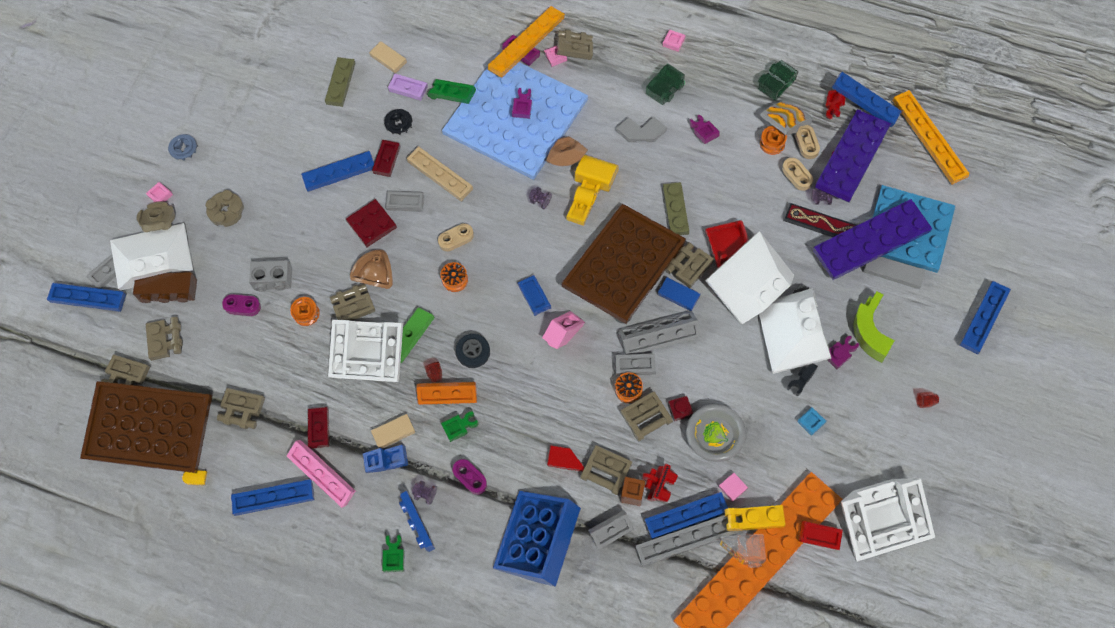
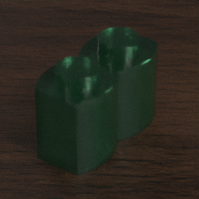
M780 60L778 63L775 62L770 67L769 72L762 74L759 78L758 89L775 101L797 79L798 71L783 60Z
M666 64L646 86V94L661 105L670 102L674 97V93L677 90H681L685 85V74L670 64Z

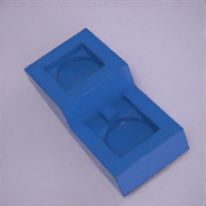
M404 445L385 450L379 448L363 453L366 473L386 471L408 465L406 446Z

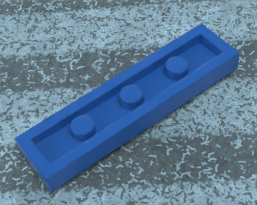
M844 72L838 75L832 86L834 90L873 116L891 123L890 127L896 123L902 112Z
M370 151L302 173L301 175L306 190L309 192L371 171L374 161Z
M995 281L991 282L959 346L977 355L980 353L1011 290L1010 288Z
M52 283L47 301L56 304L121 312L126 294L121 291Z
M311 479L231 494L232 513L234 516L315 500L313 481Z
M722 492L646 518L644 521L651 540L721 516L725 514L724 510L728 507Z

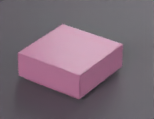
M669 29L663 41V47L679 52L685 40V35Z
M557 45L544 50V54L551 67L567 61V56L557 55Z
M160 182L146 193L153 202H165L173 195Z
M735 473L719 485L722 492L732 502L748 489Z

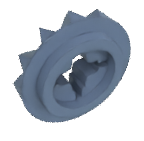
M182 134L170 141L168 151L176 160L182 159L185 161V158H191V155L196 153V147L198 146L192 136ZM183 143H184V145L186 146V148H184V151L182 152V151H181V148H182Z

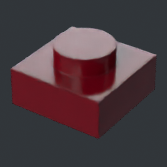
M687 396L668 401L674 422L693 415Z

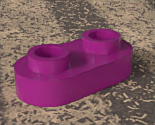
M231 294L226 296L222 302L224 310L232 315L255 316L261 310V304L254 296Z
M461 459L454 463L452 471L455 478L472 494H482L486 490V478L468 460ZM465 468L467 469V472L465 474H461L460 470ZM480 482L481 485L480 487L475 488L474 483Z

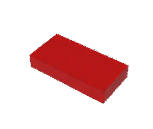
M802 521L798 542L840 550L843 529Z

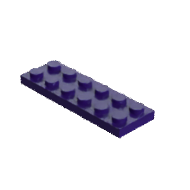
M857 109L819 177L815 188L850 203L891 123Z
M910 199L814 246L813 251L832 280H835L931 232L932 227L913 200Z

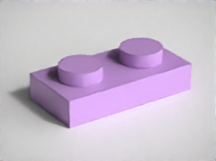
M394 74L388 86L389 92L420 101L428 88L426 82Z

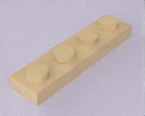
M419 146L407 158L409 164L461 202L473 190V186Z

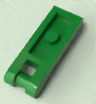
M435 79L433 88L429 89L427 95L434 100L439 98L469 104L476 92V88L474 85Z

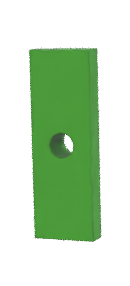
M417 308L403 327L400 363L405 360L435 317L432 314Z

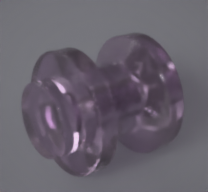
M541 187L533 188L529 194L530 203L535 204L538 202L541 204L540 207L542 209H546L552 198V193H542Z
M817 188L812 190L811 200L815 201V205H819L820 201H826L827 205L832 204L833 195Z
M422 480L419 484L416 483L412 490L414 500L418 501L420 498L426 499L427 505H431L437 492V486L426 487L425 481Z

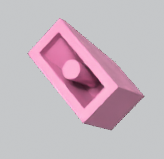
M569 311L553 319L542 338L551 347L559 349L572 339L585 322Z

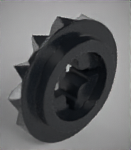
M403 109L390 111L384 119L387 131H390L392 134L401 135V133H407L408 129L412 128V116ZM399 120H401L402 124H398V126H396L395 121L399 122Z

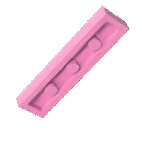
M295 441L287 457L341 508L345 507L354 495L355 490L303 441Z

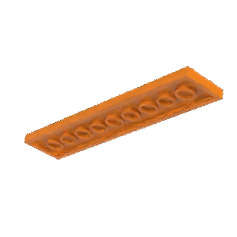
M810 472L781 504L783 505L786 526L758 529L673 622L679 628H727L803 544V542H798L802 521L821 524L843 499L815 474Z

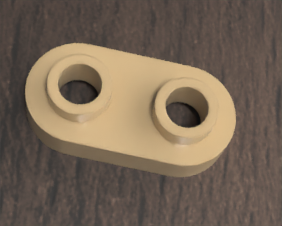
M809 125L800 126L797 133H795V138L801 155L806 159H814L820 151L814 129Z
M786 159L782 167L783 173L798 190H808L813 182L810 172L798 159Z
M460 224L442 233L438 238L440 248L443 251L449 252L469 243L474 237L473 229L468 224Z

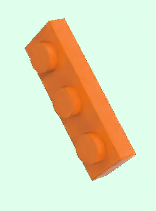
M476 382L419 383L416 387L418 405L477 403Z

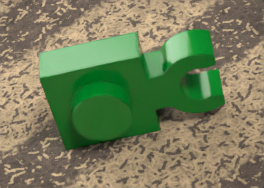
M473 411L466 413L463 419L457 415L441 423L450 442L468 434L466 428H475L479 425L477 420L474 422L469 421L474 416Z
M397 535V542L391 543V537L386 536L385 541L389 550H383L382 571L404 572L405 551L404 549H399L402 544V538L400 535Z

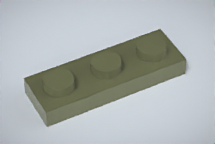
M337 58L325 98L326 105L343 107L356 64L354 59Z
M681 182L663 184L669 229L679 235H688L689 225Z

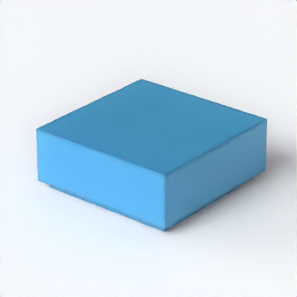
M811 407L797 422L812 436L826 423V420Z

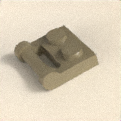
M655 391L620 410L638 442L661 426L669 425L673 422ZM658 413L661 414L662 417L642 429L638 428L637 425Z
M596 445L580 479L594 482L611 490L613 494L618 495L625 477L632 466V461ZM592 468L617 478L616 483L591 473Z

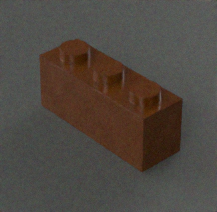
M192 272L163 273L135 280L133 295L141 303H151V301H159L161 303L178 301L186 303L195 300L197 279Z

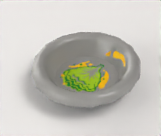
M712 404L703 406L693 413L687 424L686 436L688 444L695 454L708 461L721 462L730 460L739 454L745 444L746 429L744 421L736 411L724 405Z

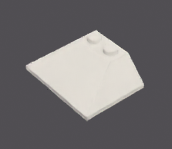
M184 223L173 225L167 230L160 229L110 240L119 291L134 288L135 280L167 272L194 273Z
M759 231L705 281L738 322L744 324L763 312L788 289L794 274Z
M813 288L777 298L759 314L773 374L831 359Z
M332 320L328 377L399 382L403 323Z
M921 478L887 480L854 490L841 501L856 561L935 538Z

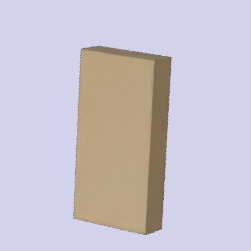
M381 41L369 52L372 58L395 74L407 63L406 58Z
M407 414L371 430L378 448H384L416 433Z

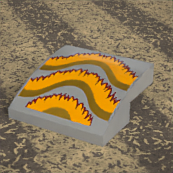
M788 99L770 106L760 114L762 118L785 135L797 133L800 126L810 125L813 117Z

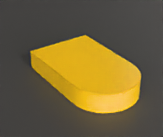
M197 471V474L185 472L182 480L187 485H205L207 471Z

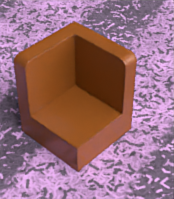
M625 477L621 503L641 506L645 481Z

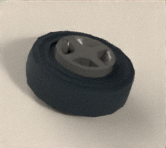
M468 334L458 341L455 352L458 361L463 366L477 368L484 365L490 357V346L483 336Z

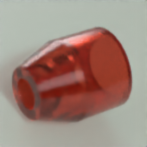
M433 362L425 366L427 376L433 383L442 380V369L439 362Z
M919 392L916 397L917 405L919 408H930L939 403V396L932 392Z

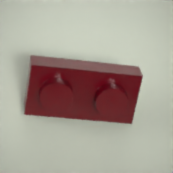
M382 140L372 169L373 174L391 177L401 148L400 143Z
M328 407L308 409V447L310 449L329 447Z

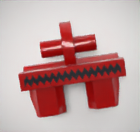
M664 464V466H659L657 470L651 468L649 474L643 473L642 479L646 481L645 488L650 489L647 500L651 502L657 500L664 503L669 501L671 492L663 488L664 484L674 485L678 474L670 470V465Z

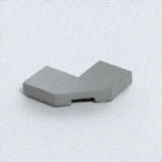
M628 117L616 128V132L628 142H655L667 131V127L655 117L642 128Z

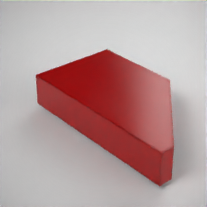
M550 446L548 467L583 472L584 466L570 448Z

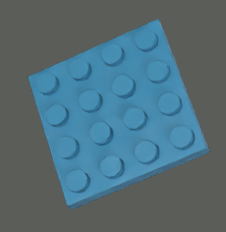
M882 185L873 217L912 199L932 227V230L881 257L938 273L956 205Z

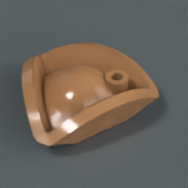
M569 136L560 138L551 148L546 161L557 166H569L578 162L588 149Z
M373 250L364 254L353 266L350 279L385 289L392 287V270L387 253L384 250Z

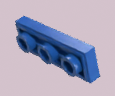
M407 491L401 493L402 501L399 504L403 512H408L410 519L407 521L412 531L416 530L419 535L416 540L420 548H425L427 552L434 550L435 547Z

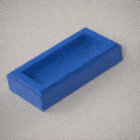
M535 275L517 283L534 316L551 308Z
M668 277L658 291L659 296L689 311L693 310L701 295Z

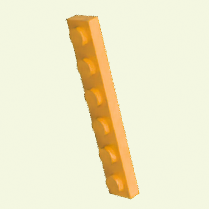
M550 6L488 64V70L501 78L504 77L564 19L565 13Z
M908 90L895 96L892 101L902 111L901 114L950 183L953 185L968 178L970 173L911 91Z

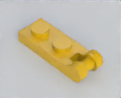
M783 505L727 508L724 510L725 517L728 518V523L726 524L727 531L781 528L786 526ZM736 516H741L742 523L736 522Z

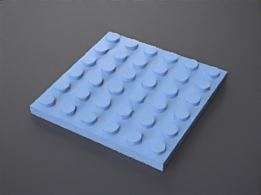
M520 62L502 78L489 71L487 67L474 85L476 92L470 103H461L443 128L442 133L534 180L546 163L551 148L558 139L565 135L587 102L588 95ZM519 88L522 89V94H527L528 89H531L532 96L530 99L533 104L530 119L512 117L514 98H519Z

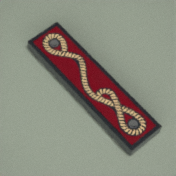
M790 203L784 219L785 222L830 237H835L857 226L856 224Z

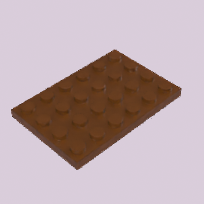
M622 203L563 280L561 287L627 324L669 266L672 259L675 258L680 248L685 244L686 238Z
M97 381L80 459L197 474L212 395Z

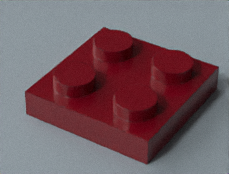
M376 199L346 218V222L366 248L397 228L394 221Z

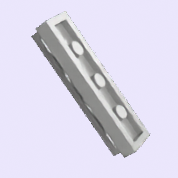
M692 311L618 330L623 342L625 355L638 354L701 337L698 319Z

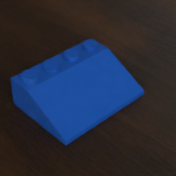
M519 491L493 568L527 580L556 587L581 508L570 499Z

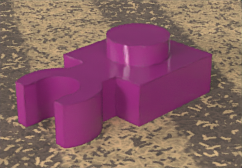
M518 89L519 98H514L512 117L530 119L533 104L530 99L532 96L531 89H528L527 94H522V89Z
M697 115L698 122L690 119V126L694 129V134L704 144L720 136V131L710 121L704 123V118L701 115Z
M852 336L846 337L843 345L837 342L829 349L831 359H827V361L836 369H839L852 357L850 352L856 351L859 347V343L854 346L849 345L848 342L852 339Z

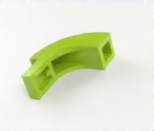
M877 291L874 297L869 296L865 304H860L854 317L853 330L862 350L873 359L882 363L895 340L885 336L875 327L873 314L884 295Z

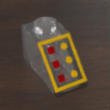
M763 534L720 537V545L742 565L748 564V567L754 568L764 564L766 554Z

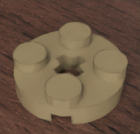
M230 190L217 193L205 204L206 214L210 221L215 225H223L224 227L236 224L241 219V214L244 210V205L239 196ZM229 206L227 212L221 211L223 207Z
M154 202L147 205L146 210L142 211L141 209L136 218L143 232L160 229L167 230L172 226L171 223L175 219V211L166 202Z

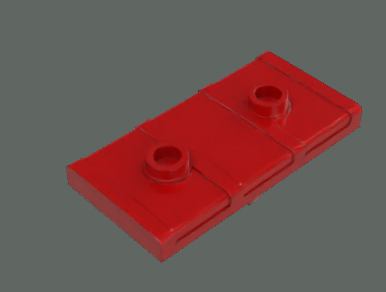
M742 220L705 229L718 268L749 241Z

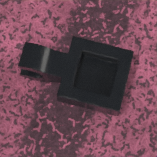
M814 363L809 364L808 367L803 366L798 373L800 378L792 380L788 384L787 390H790L792 386H796L798 388L796 396H799L815 374L818 366Z

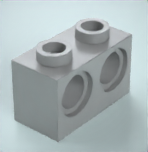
M288 260L250 262L249 283L254 290L259 292L269 289L283 291L291 288L292 267Z

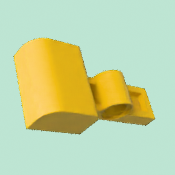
M584 155L581 158L575 171V181L582 184L578 186L575 192L574 201L567 214L568 221L584 226L599 191H610L618 173L619 165L588 155Z

